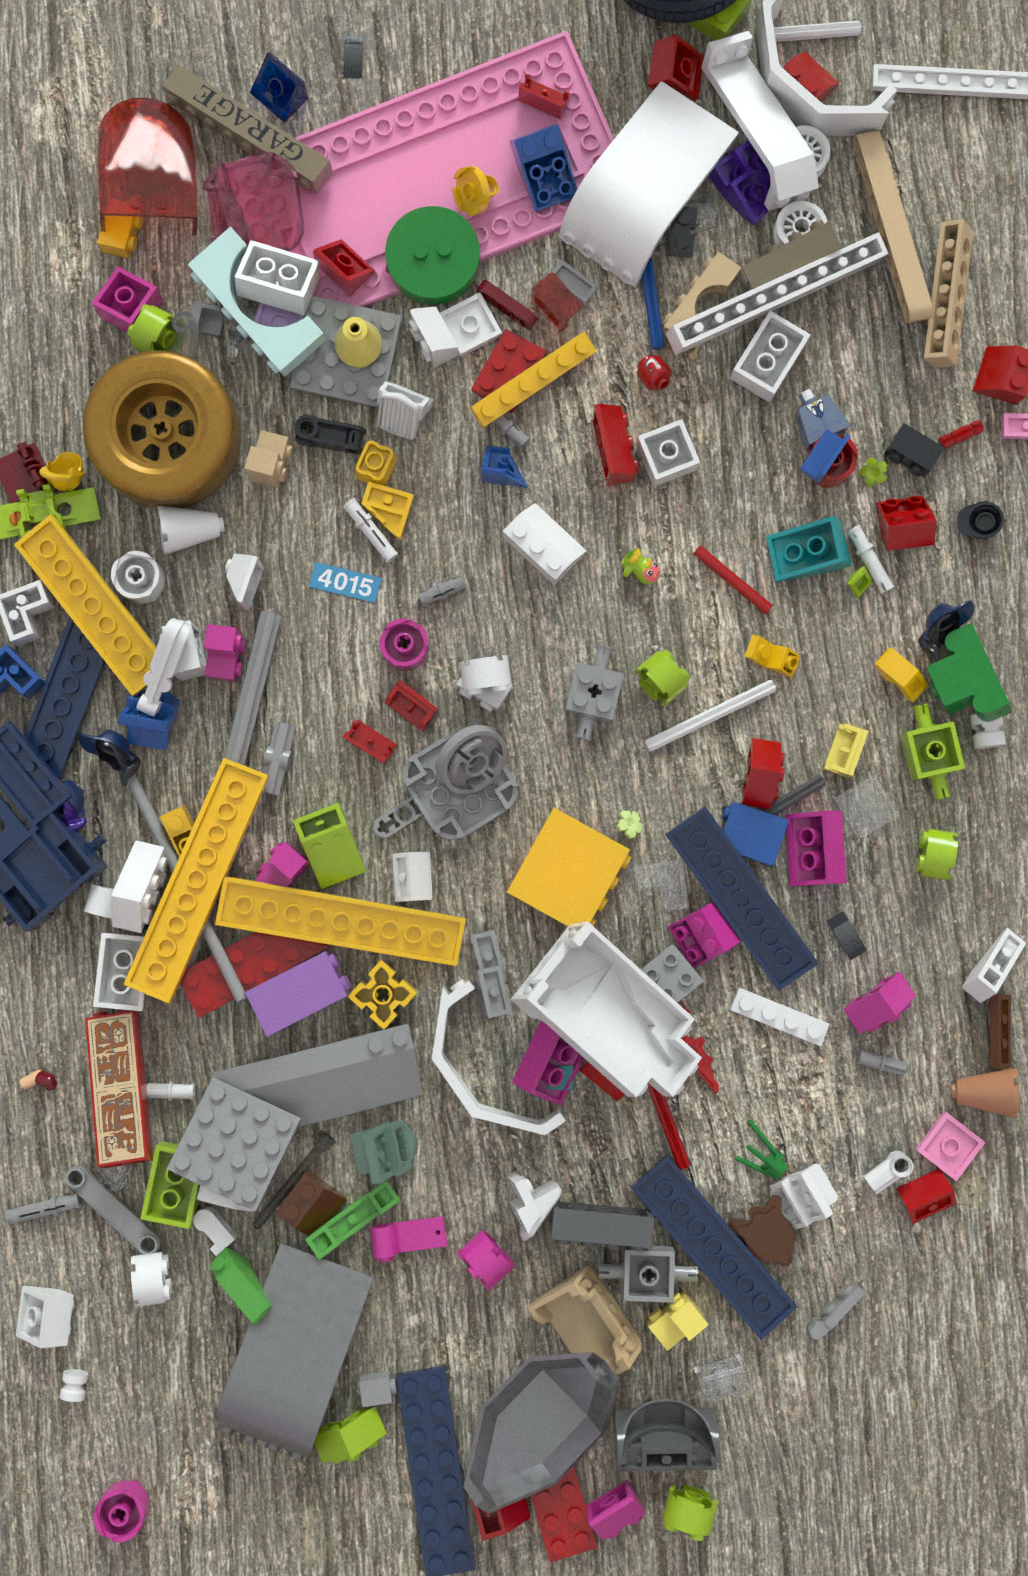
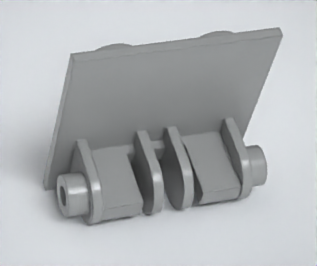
M673 944L641 969L677 1003L704 982Z

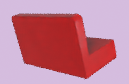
M940 1169L897 1188V1193L906 1206L907 1214L912 1224L957 1204L954 1190Z

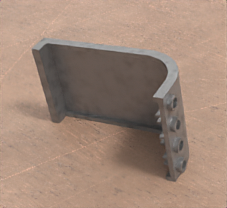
M280 1243L263 1288L273 1307L257 1325L252 1324L250 1321L216 1413L214 1423L220 1425L218 1430L230 1435L233 1434L234 1430L243 1433L242 1439L255 1444L257 1439L267 1442L265 1447L279 1452L280 1448L290 1451L288 1456L300 1461L303 1460L304 1456L309 1458L374 1277L322 1258L318 1260L312 1254Z

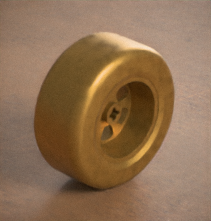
M147 351L122 359L109 368L96 382L89 394L83 414L84 443L96 470L121 495L144 507L157 509L158 506L186 508L202 502L214 494L226 482L238 459L241 445V427L237 410L219 379L207 367L183 354L171 351ZM170 401L182 406V411L176 417L166 415V407ZM153 403L155 404L157 415L148 420L140 412ZM192 421L194 424V435L191 437L181 435L179 431L181 424ZM132 427H145L146 437L139 441H133ZM165 428L167 429V432H166V433H164V432H162L161 434L159 433V430H160V429H161V430H165ZM179 443L185 447L186 452L177 459L171 458L170 446ZM151 445L160 448L157 461L144 457V452Z

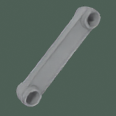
M76 1165L67 1171L65 1179L68 1186L142 1254L156 1253L160 1249L162 1241L159 1234L144 1220H141L130 1207L83 1165ZM74 1171H79L82 1174L83 1179L81 1183L74 1180ZM145 1238L153 1239L155 1243L154 1249L146 1247Z

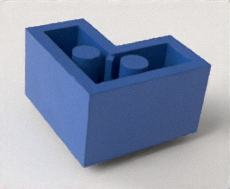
M5 644L0 649V695L12 685L21 695L31 699L43 687L45 679L15 649Z

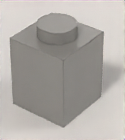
M390 1371L361 1375L359 1386L362 1407L392 1403L393 1394H397V1384L395 1378L391 1379Z

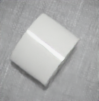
M91 884L84 912L112 919L111 894L114 889Z

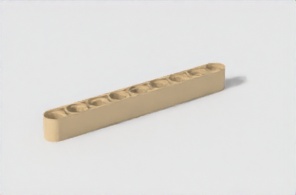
M874 130L856 134L853 137L854 152L878 232L889 253L886 259L906 323H913L931 319L933 315L931 299L880 131Z

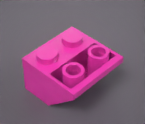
M713 901L668 926L681 951L693 968L727 952L741 942L732 926Z

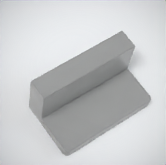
M501 965L472 971L482 1018L489 1019L512 1013Z

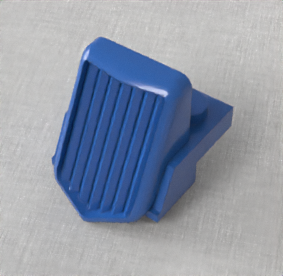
M147 689L142 690L136 696L130 694L126 699V707L119 714L118 724L126 725L128 728L127 740L129 744L160 750L166 749L169 744L172 725L177 719L180 699L176 698L169 691L162 692L159 700L162 701L160 710L153 717L136 709L142 694H145Z

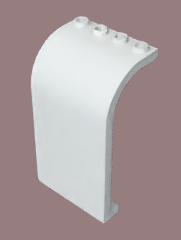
M661 81L585 176L565 213L558 237L566 244L582 252L585 257L591 258L600 264L602 268L618 276L624 283L636 288L641 281L649 258L663 234L723 155L731 151L739 132Z

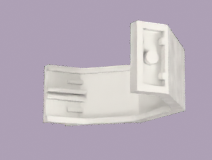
M763 0L755 26L761 76L787 115L798 125L815 127L823 132L825 136H854L874 130L881 131L885 120L890 114L888 111L895 104L893 99L897 89L890 84L872 104L867 106H837L821 103L780 66L773 21L778 17L782 0Z
M461 979L450 987L452 992L449 993L444 985L442 988L432 1060L471 1117L542 1135H547L566 1121L565 1116L559 1107L542 1119H533L483 1105L475 1099L444 1053L449 1007L474 990L475 986L471 980L465 982Z

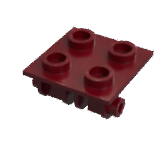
M26 442L19 443L17 451L0 458V481L11 503L20 501L16 490L24 489L26 493L42 491V485L49 484L47 479L39 474L40 469L46 466L35 442L27 445Z

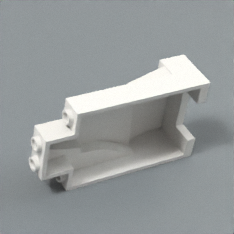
M588 921L570 924L510 999L532 1019H539L545 1022L628 1097L641 1096L648 1088L647 1083L663 1096L674 1097L678 1095L684 1088L683 1083L688 1076L693 1075L698 1069V1063L702 1058L681 1039L690 1032L692 1028L690 1025L695 1019Z

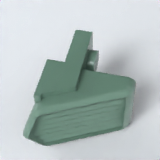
M404 1120L384 1123L376 1128L352 1134L351 1140L357 1170L360 1174H369L372 1184H381L391 1176L402 1175L413 1168L412 1161L415 1157L418 1139L411 1129L404 1124Z

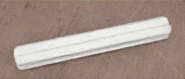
M846 21L774 27L776 42L858 36L861 33V22Z

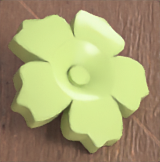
M621 811L619 814L621 820L618 821L617 828L619 831L625 830L624 834L628 839H633L636 834L642 831L643 825L638 822L640 817L635 811Z

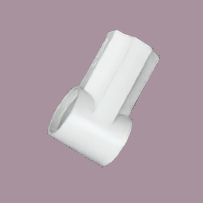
M893 1151L885 1161L863 1177L877 1195L901 1177L909 1176L913 1170V1163L903 1152ZM898 1159H905L903 1168H894V1164Z

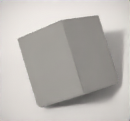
M193 301L188 323L192 331L220 337L225 318L221 311L222 307Z

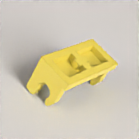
M839 724L823 769L846 778L852 777L869 731L849 724Z

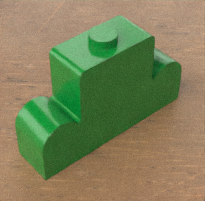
M967 624L950 632L945 638V646L949 657L927 667L934 683L930 688L935 699H941L947 714L955 713L973 705L977 717L986 722L1012 713L1010 703L973 624Z

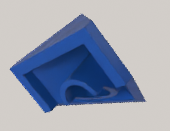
M487 445L482 466V482L528 488L510 454V448Z

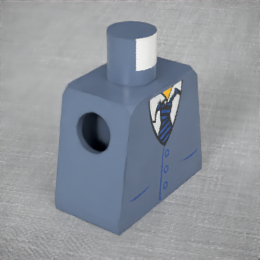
M811 389L799 394L803 406L797 410L795 419L805 451L813 447L814 443L822 437L826 429L835 435H841L848 430L850 423L830 396L826 395L816 399Z

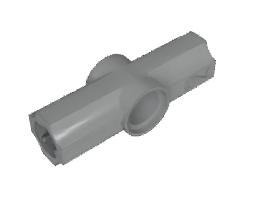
M275 722L271 743L264 755L263 766L265 768L263 773L269 776V780L263 793L280 796L285 773L288 772L292 760L291 748L297 727L295 725Z

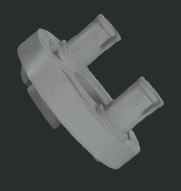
M477 719L470 721L466 728L454 734L442 748L435 762L440 779L451 791L458 794H471L484 789L497 778L505 765L507 758L506 743L491 727L482 725ZM478 757L472 765H469L472 759Z

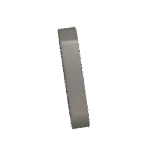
M421 790L416 794L420 799V795L424 794L425 797L430 796L431 792L428 790ZM412 796L376 819L373 825L376 835L382 838L390 837L423 815L422 812L416 815L414 808L409 804L410 801L414 800ZM431 800L429 801V807H434L435 804ZM402 807H407L412 812L411 818L407 821H402L398 818V810ZM393 813L395 820L401 825L396 828L395 824L389 826L390 832L387 834L384 831L379 832V822L382 820L385 823L389 822L392 819L388 816Z

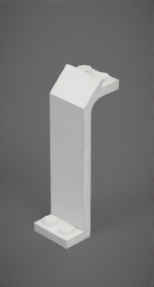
M749 31L709 42L701 69L769 171L771 184L764 205L770 211L776 208H783L795 201H804L809 197L812 190L819 188L814 153L748 57L753 37Z

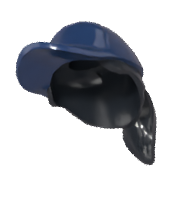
M969 600L956 607L947 603H941L927 616L926 630L919 637L918 643L926 653L933 656L936 662L940 659L938 647L945 645L946 636L960 628L961 625L969 621L973 616V602Z
M111 729L104 730L98 736L79 734L81 747L85 751L97 755L101 761L109 763L114 770L121 771V782L126 786L128 780L138 771L141 764L140 758L130 751L128 740L122 734Z

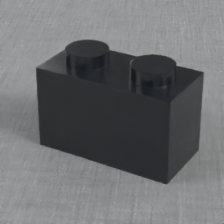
M903 423L884 454L888 455L892 462L896 464L901 463L908 467L912 474L925 477L931 471L945 447Z

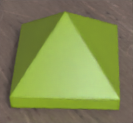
M862 566L849 576L847 584L855 598L858 599L873 580L867 569Z

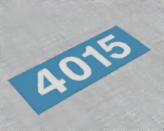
M315 562L309 587L376 603L382 578Z

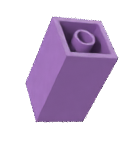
M325 951L245 992L267 1037L349 996L351 993L350 989L353 986L347 975L342 976L339 970L342 964L336 953L331 954L330 951Z

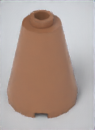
M1010 1068L956 1079V1084H951V1098L956 1099V1103L959 1105L1011 1118H1018L1020 1106L1019 1085L1016 1083V1078H1019L1017 1068Z

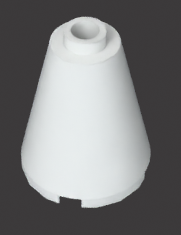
M168 506L157 507L164 554H170L220 537V532H224L223 517L218 518L217 513Z

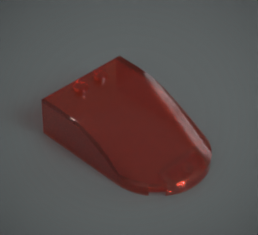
M131 98L116 104L105 114L98 130L101 231L106 232L105 215L185 218L192 220V235H197L198 209L193 136L188 123L177 110L156 99Z

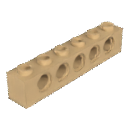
M964 219L941 222L931 297L933 315L928 321L924 359L933 368L957 366L974 232Z

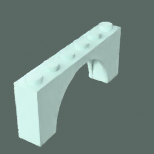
M230 226L188 264L193 271L190 276L199 286L203 283L208 288L205 293L214 303L217 301L223 306L221 311L229 321L234 318L239 324L236 329L245 339L249 336L254 341L251 345L260 356L263 354L269 359L267 365L275 374L280 372L286 377L326 342L327 338L308 315L299 322L289 326L268 327L255 323L241 312L235 296V275L248 246Z

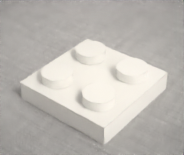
M480 292L440 312L458 346L460 357L502 336V331Z

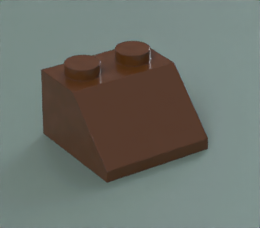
M308 1169L275 1214L294 1229L310 1235L333 1218L347 1198Z

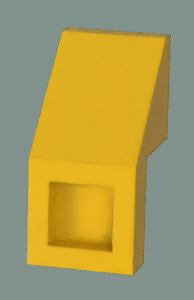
M753 634L744 657L756 665L793 678L801 657L788 647L773 645L763 637Z
M891 647L874 664L883 679L896 684L906 700L912 703L929 686L920 671Z

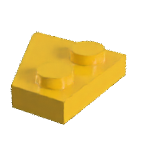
M368 481L361 504L397 539L401 540L414 500V494Z

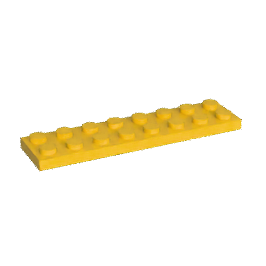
M50 514L18 540L14 546L132 696H136L148 686L144 683L143 676L148 671H151L150 664L156 650V645L55 516Z

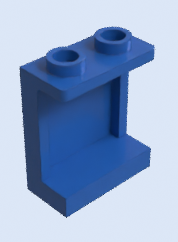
M732 802L730 806H725L721 817L722 820H725L722 830L740 855L760 862L762 865L773 867L789 820L736 802Z

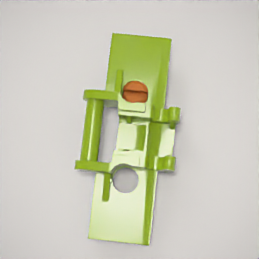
M51 484L42 485L43 491L26 493L24 489L16 490L20 502L0 505V540L18 536L22 538L30 531L28 530L30 524L40 523L50 514L55 516L65 530L69 526L101 520L95 487L56 495ZM68 504L71 506V513L68 516L59 514V507L61 505Z

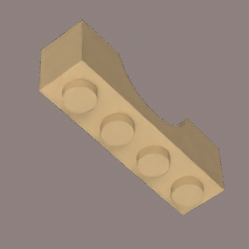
M719 251L714 258L709 257L702 268L705 271L700 277L698 275L695 276L689 286L691 288L687 295L682 294L675 306L678 308L673 314L669 312L662 323L664 325L663 335L667 337L666 333L673 325L695 316V304L705 295L713 293L725 295L738 278L742 267Z

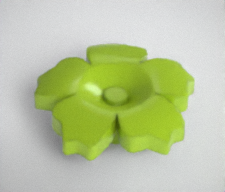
M873 457L867 459V465H863L862 469L859 470L860 476L865 477L864 482H866L867 486L874 487L875 483H885L888 477L884 473L887 472L888 464L885 461L878 463V459Z

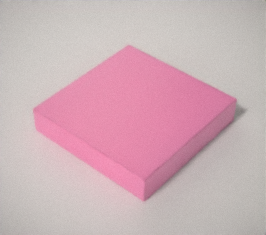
M943 1111L915 1150L953 1180L957 1181L985 1144V1141L949 1113Z

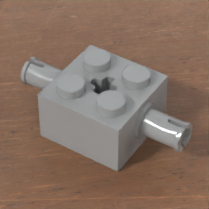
M604 645L597 646L594 665L590 666L577 662L565 713L581 717L575 737L582 740L584 730H586L584 741H591L595 721L610 724L613 721L624 673L608 669L611 651L613 650L609 646L606 647L604 655H602ZM595 688L600 695L592 698L591 693L588 691H592Z
M652 1245V1248H645V1251L630 1250V1246H623V1262L620 1264L598 1263V1279H620L624 1301L674 1303V1284L676 1281L698 1282V1266H676L675 1251L672 1246ZM651 1269L653 1273H650L649 1277L646 1278L643 1272Z

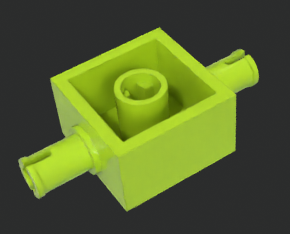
M926 703L913 707L918 728L901 734L900 738L911 781L928 778L932 782L935 800L951 797L945 777L947 773L965 769L954 721L939 725L932 724L929 705ZM929 749H935L936 754H930Z

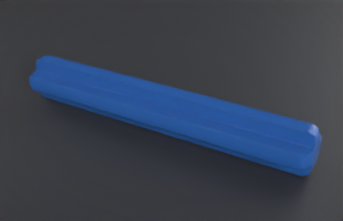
M649 258L642 275L651 348L653 350H660L664 348L665 344L653 259Z

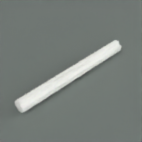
M768 680L645 741L646 747L652 752L774 693L776 686L772 680Z

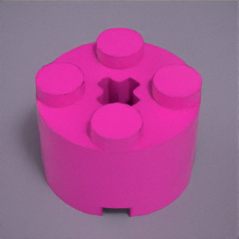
M402 618L390 622L385 627L380 638V649L390 666L396 670L409 671L419 667L427 659L429 641L421 625L412 620ZM406 640L407 643H410L407 649L400 647L402 646L401 641Z
M484 1229L478 1232L457 1252V1255L465 1264L469 1263L467 1269L476 1280L481 1277L480 1281L488 1291L497 1285L515 1266L506 1252L500 1249L496 1241Z
M135 1480L119 1481L111 1485L98 1501L94 1511L93 1520L98 1533L117 1543L132 1539L142 1528L149 1516V1496L141 1484Z

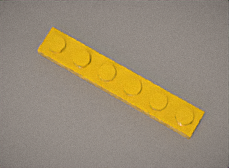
M584 331L469 409L480 426L484 428L597 352Z

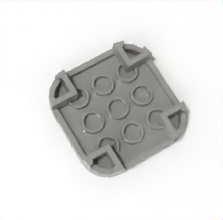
M465 725L456 728L455 731L417 754H413L404 767L403 780L408 792L416 802L431 829L445 840H459L468 836L505 813L513 806L517 797L516 780L506 765H504L500 774L490 785L471 794L455 793L440 779L435 762L446 742L454 734L466 728L467 726ZM478 757L472 759L469 765H472ZM421 790H428L431 792L430 796L425 797L424 794L420 795V799L418 798L416 793H418ZM430 800L435 804L434 807H429Z

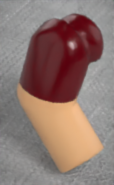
M36 1070L20 1079V1084L24 1090L37 1084L45 1087L47 1091H52L58 1084L55 1076L44 1070Z

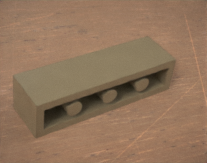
M820 220L809 226L811 231L802 235L801 231L788 237L789 242L780 247L778 242L766 249V255L759 258L755 254L744 260L746 265L742 267V270L751 289H755L840 249L841 245L830 221L824 224L823 220Z

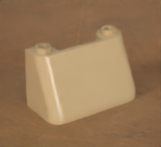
M587 1265L533 1301L528 1307L532 1318L536 1322L544 1325L550 1321L571 1354L594 1352L607 1362L616 1375L630 1369L642 1349V1343L637 1332L603 1281L598 1279L597 1272L591 1266Z

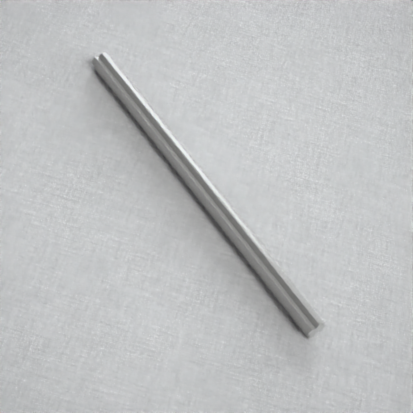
M260 611L224 757L244 766L282 617L269 611ZM202 933L186 969L197 962L203 937ZM179 984L178 989H183L181 984Z

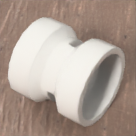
M77 1369L63 1371L62 1381L65 1384L60 1389L59 1398L69 1402L83 1401L86 1393L84 1384L88 1380V1372Z

